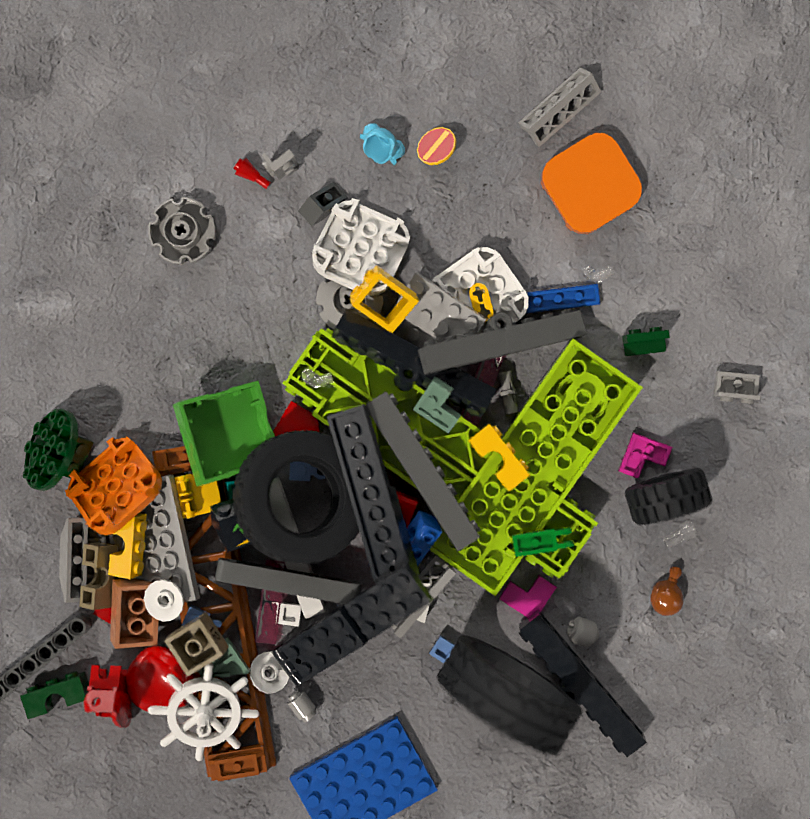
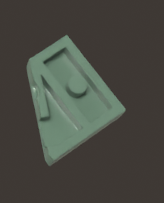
M227 637L224 640L229 648L223 656L211 662L213 664V678L229 677L242 673L244 675L250 672L249 667ZM204 667L198 670L201 677L204 676Z

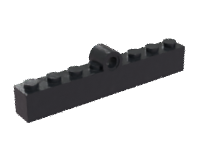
M347 308L334 329L332 338L339 344L347 345L358 354L373 359L378 365L390 368L396 374L394 384L401 391H409L415 384L428 388L433 379L437 377L453 388L447 397L451 404L466 409L471 415L482 417L497 390L458 368L424 375L418 352L421 348Z
M539 609L519 624V635L526 643L529 641L533 646L532 650L538 658L543 657L547 662L545 665L552 674L556 673L559 676L560 684L558 687L565 693L572 692L569 696L579 706L583 705L586 708L587 716L591 721H597L602 734L606 738L609 736L613 740L612 744L619 753L623 752L626 757H629L647 743L644 733Z

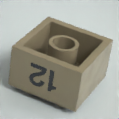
M207 612L173 631L164 640L187 677L223 656L229 648Z

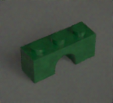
M77 671L66 674L65 678L58 680V677L46 681V685L43 686L38 684L31 685L26 688V692L20 695L27 719H32L47 714L54 708L52 694L61 695L65 699L67 707L83 702L86 695L90 692L87 691L89 682L85 672L78 674Z

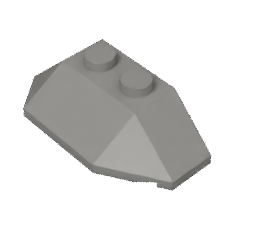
M84 517L67 518L60 536L59 579L65 603L80 602L81 586L89 584L94 578V568L82 565L84 544L106 542V536L97 533L85 524L86 520Z

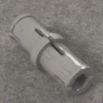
M511 371L498 373L502 391L500 396L503 397L505 414L519 412L515 396L517 391L514 389Z

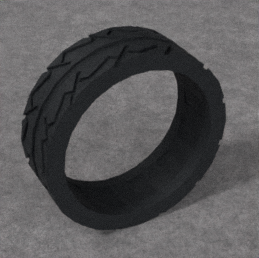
M461 635L450 652V657L446 658L437 674V681L443 689L474 716L512 740L544 754H559L570 735L569 732H572L579 720L578 718L583 713L581 707L567 693L546 677L508 653L467 635Z

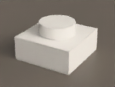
M281 602L278 624L299 627L302 610L300 604Z

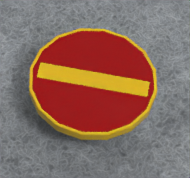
M444 127L428 131L418 143V157L423 163L428 165H438L445 162L455 151L457 143L455 135L450 129Z

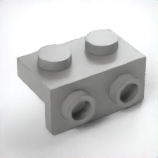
M290 150L274 162L265 153L262 154L265 160L262 164L271 177L276 175L279 180L285 175L287 177L292 175L299 165Z
M716 371L714 396L720 397V401L733 402V398L741 399V403L754 404V400H761V396H758L760 375Z

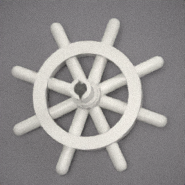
M212 663L204 667L203 677L191 679L183 684L173 674H168L166 677L167 681L176 689L170 698L168 706H150L148 708L150 714L167 715L171 733L160 741L161 746L166 747L175 739H179L187 745L196 747L195 758L197 761L203 760L205 747L220 744L225 740L234 749H239L241 743L233 733L238 727L240 718H257L259 716L258 710L240 709V701L236 692L247 685L248 679L242 677L230 686L226 682L212 677ZM202 691L201 700L199 701L192 693ZM211 691L219 693L220 695L210 701ZM185 698L192 707L178 706ZM226 700L231 706V709L217 708ZM177 715L191 717L181 724ZM216 717L230 718L227 721V723L223 725ZM197 724V733L188 729ZM211 726H212L216 731L211 732Z

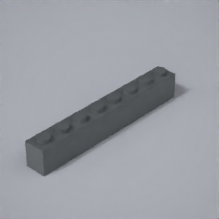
M384 392L367 403L369 413L457 551H460L480 538L477 533L480 531V528L475 520L470 521L466 516L469 511L463 502H457L454 497L457 495V492L451 483L446 485L443 477L446 475L439 465L435 467L431 460L434 457L428 447L423 449L419 443L422 440L416 429L413 431L410 429L408 423L411 421L404 411L399 412L396 407L399 402L393 393L389 395L387 392Z

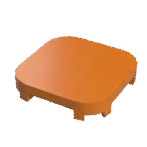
M605 133L589 135L559 153L546 163L541 174L543 190H546L566 223L565 226L570 231L572 230L578 234H590L630 210L639 201L642 194V185L618 143Z
M127 436L126 438L119 439L112 437L106 441L109 445L106 450L79 473L76 470L70 473L71 480L68 489L65 490L67 497L73 501L86 520L85 524L102 535L114 534L156 498L162 487V478L158 470L142 449Z

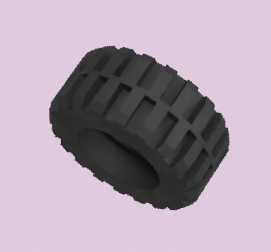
M701 468L682 470L634 484L625 491L632 520L637 525L655 524L690 515L709 507L713 500L705 472Z

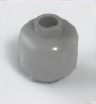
M577 617L571 620L567 627V635L572 643L589 647L599 638L597 624L592 620Z

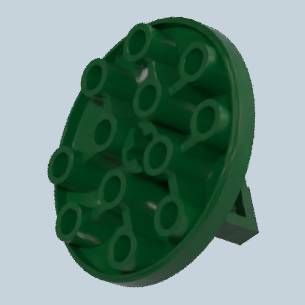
M54 409L41 422L35 423L33 435L24 447L26 456L23 478L26 479L31 488L47 491L53 488L63 476L71 478L69 475L73 470H76L78 473L82 470L83 463L88 457L94 442L78 436V424L72 412L65 409Z

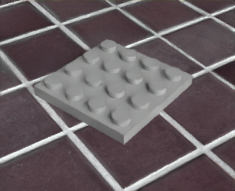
M416 272L407 287L417 294L419 302L393 334L422 348L424 343L436 340L437 343L444 342V338L456 335L458 339L463 338V334L476 331L477 334L487 318Z

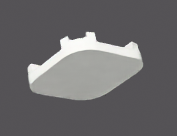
M353 198L350 201L335 204L312 251L313 266L320 275L352 290L354 287L361 285L366 272L369 269L373 270L376 265L394 277L410 240L409 231L404 225L403 220L397 218V220L359 204L360 200ZM379 280L367 296L380 295L389 286Z
M478 247L472 250L439 275H436L432 280L434 284L472 309L473 306L469 295L470 288L476 283L484 284L489 292L493 315L504 312L515 323L525 315L528 308L526 291L501 255L496 250L488 247ZM476 287L473 296H477L479 302H482V294L485 291ZM481 304V312L479 314L487 318L490 310H486L484 304ZM485 323L482 325L481 329L477 334L484 333L483 329H485Z

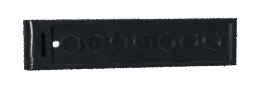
M367 404L327 416L374 583H378L407 563L418 576L420 572L395 486H390Z
M407 563L288 641L282 643L271 653L295 686H298L361 648L380 633L428 605L434 598Z

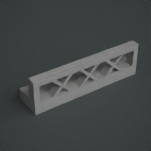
M579 68L518 122L521 129L530 134L536 146L540 147L601 93L592 73ZM591 84L593 91L584 96L585 88ZM577 99L575 107L568 109L569 102ZM557 113H561L560 120L557 123H552L553 117ZM541 127H545L544 134L538 138L535 132Z
M435 555L418 576L420 580H430L428 592L435 599L456 572L439 556ZM436 561L446 568L441 575L431 576V567ZM431 603L406 617L398 625H393L391 628L394 629V633L399 638H402Z

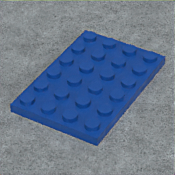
M398 716L289 777L311 819H387L438 791V787Z

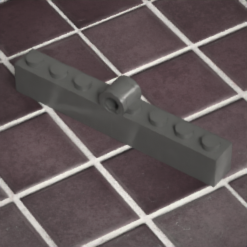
M572 309L563 310L557 316L549 313L542 315L541 319L536 321L532 317L522 320V324L515 325V322H512L508 314L499 312L486 321L485 329H483L484 333L476 334V331L463 334V338L457 339L455 335L444 338V342L437 343L436 340L424 343V347L419 349L418 352L424 375L577 339L587 334L580 310L572 312Z

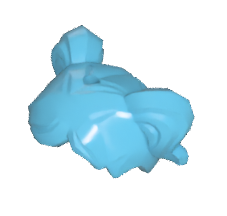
M375 123L366 125L363 134H360V139L364 140V153L378 164H384L390 160L395 165L397 164L396 159L401 158L405 153L402 141L396 140L389 130L380 128Z

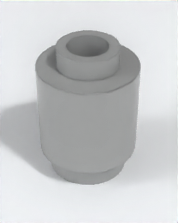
M296 690L288 697L289 701L287 704L299 720L302 719L305 723L316 715V706L304 691L299 692Z

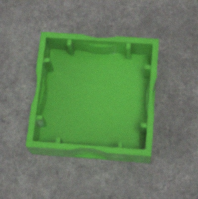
M259 381L173 404L196 486L239 473V468L243 461L247 459V456L253 449L257 448L264 441L275 437L268 422L267 408Z

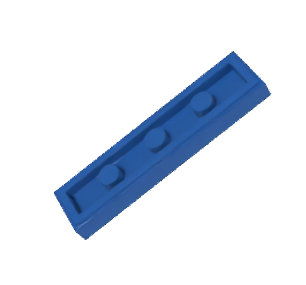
M598 284L526 292L528 308L525 314L600 305Z

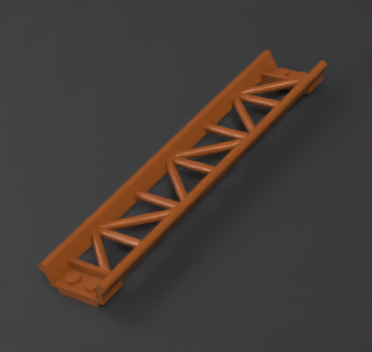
M185 446L152 451L154 466L161 477L170 474L178 477L187 475L184 472L192 471ZM228 478L217 481L221 502L227 500L225 482H228ZM211 514L188 540L190 550L212 526ZM240 548L230 552L221 551L191 557L193 565L218 561V558L242 561ZM195 572L197 583L231 602L201 607L200 609L210 614L232 611L221 627H218V630L223 636L235 620H238L243 653H240L250 669L252 661L258 656L246 586L231 584L233 591L231 593ZM184 602L183 610L180 613L181 624L188 612L187 602ZM198 671L193 673L195 678L201 677ZM250 672L247 674L250 695L242 690H239L236 694L240 700L248 704L240 706V709L258 710L259 716L257 718H246L233 735L239 740L255 721L259 744L234 749L226 741L218 751H212V746L205 747V764L207 775L211 777V781H224L259 775L277 765L265 694L253 685ZM197 691L196 698L200 701L202 691Z

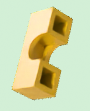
M488 424L471 437L468 442L480 457L485 456L490 451H496L502 456L503 465L494 475L507 491H511L529 476L527 472L529 467L522 459L518 461L514 456L516 451L509 442L506 444L500 438L502 436L500 430L495 425L491 427Z
M139 512L125 526L114 533L124 540L125 550L110 554L108 575L125 579H133L142 575L144 569L143 554L146 546L144 541L147 528V514Z

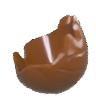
M679 567L670 568L668 580L659 581L653 586L650 601L654 610L660 615H674L683 606V594L677 585L678 578L682 574V569Z

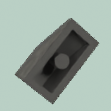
M332 182L310 195L298 212L311 226H314L332 212V208L336 203L339 204L345 201L347 196L335 182Z

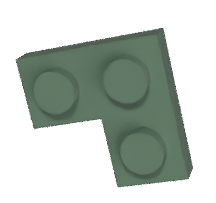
M437 377L433 379L413 409L447 433L451 431L461 416L444 404L453 388Z

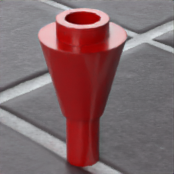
M240 158L233 168L236 170L234 175L257 182L265 189L271 183L260 175L247 158L244 160Z

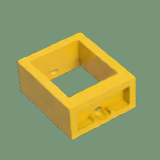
M376 265L373 270L369 269L366 272L361 285L354 287L350 294V300L353 307L393 333L419 300L414 291ZM379 280L403 296L386 318L362 302Z

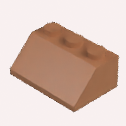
M134 578L112 580L110 641L115 649L154 646L158 644L159 620L149 614L144 603L145 591L153 582Z

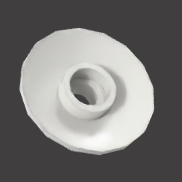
M157 580L148 586L144 595L147 611L157 620L171 621L178 617L183 610V594L179 587L171 581Z
M264 652L258 655L252 661L250 667V678L253 685L261 692L267 694L276 693L282 690L288 682L289 676L271 652ZM265 670L269 671V677L265 676Z

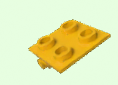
M193 473L174 477L183 518H192L197 515L210 513V506L221 502L217 481L196 486Z

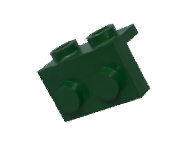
M662 327L649 328L650 332L641 333V329L628 330L629 334L622 336L624 356L665 352V339L670 338L669 330H662Z

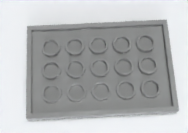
M174 475L161 477L162 487L159 494L140 511V513L147 514V528L144 541L146 546L143 554L144 569L142 575L134 579L150 582L157 580L171 581L179 587L183 594L184 602L200 599ZM110 534V542L118 545L117 552L125 550V543L122 537Z

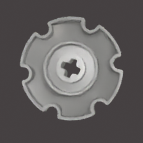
M182 197L179 203L169 199L155 209L153 214L156 216V221L149 222L148 235L151 245L154 248L160 247L159 255L162 258L178 265H183L184 261L189 259L194 264L210 253L212 248L209 247V241L216 240L217 229L213 216L211 214H204L206 207L194 199ZM180 229L187 230L185 234L179 233Z
M332 280L330 282L322 281L317 291L316 304L323 306L324 309L320 316L330 328L335 329L346 308L367 320L371 319L351 304L345 305L347 303L345 298L347 296L351 297L352 289ZM366 296L362 302L381 315L383 296Z

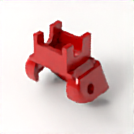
M91 665L90 682L87 691L90 692L84 699V711L86 713L95 712L98 717L112 718L115 726L127 728L132 719L131 699L127 694L126 688L128 669H122V666L110 665L109 676L107 677V669H100V665Z

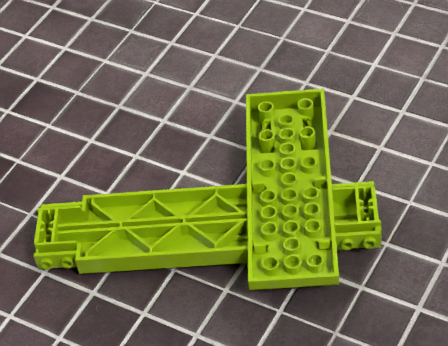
M329 328L326 331L320 329L312 336L313 339L290 370L287 380L283 381L282 384L286 386L284 390L294 397L296 394L303 398L302 403L311 409L315 406L316 409L312 415L327 426H329L327 416L367 404L384 392H387L389 395L393 393L399 402L396 406L399 412L404 411L411 421L408 423L412 431L416 429L422 440L419 443L423 449L428 447L434 457L431 460L435 467L439 465L446 475L443 477L446 485L451 483L457 492V495L454 496L457 502H463L469 511L466 516L470 521L475 520L480 528V531L477 532L480 538L457 551L440 525L442 533L430 548V551L496 596L524 557H515L512 541L513 534L571 527L572 533L557 535L556 540L557 543L566 540L574 541L573 547L562 548L553 552L526 555L525 557L532 565L535 566L537 563L543 567L542 571L551 578L554 575L560 578L568 571V567L590 538L592 529L598 525V522L594 520L596 517L594 514L586 509L584 512L576 508L578 503L569 497L565 500V497L643 388L575 339L569 340L501 438L505 444L509 442L515 449L514 456L518 461L522 459L529 467V470H527L529 476L511 491H507L494 475L503 465L502 456L496 451H490L485 456L480 457L468 442L471 437L480 431L479 428L460 416L451 431L447 433L413 410L425 392L422 388L415 384L409 391L397 389L394 384L396 374L390 368L378 365L373 359L354 352L347 345L339 344L332 338L333 331ZM371 417L384 466L417 488Z

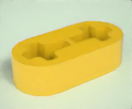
M474 284L469 291L473 310L478 313L481 312L480 305L484 304L485 309L490 310V314L487 315V321L494 314L488 289L484 284ZM476 287L485 291L482 294V302H479L477 296H473Z

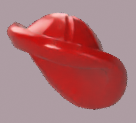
M155 645L143 649L132 661L126 674V688L131 701L140 709L148 712L150 706H168L170 698L176 690L167 681L166 677L168 674H173L182 684L195 679V676L191 674L187 677L171 650ZM184 698L178 707H183L189 704V702Z

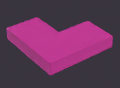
M632 432L618 471L639 479L645 460L666 466L673 447Z
M538 575L528 592L510 581L499 599L528 618L538 609L540 612L542 611L557 587Z

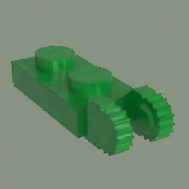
M553 528L513 534L512 541L515 557L558 551V549L573 547L574 541L566 540L557 543L556 540L557 535L572 533V528L556 530Z

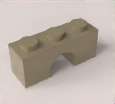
M106 542L84 544L82 565L93 567L95 573L93 580L89 584L81 586L79 607L91 610L111 607L112 580L115 579V576L108 575L110 554L117 552V544Z

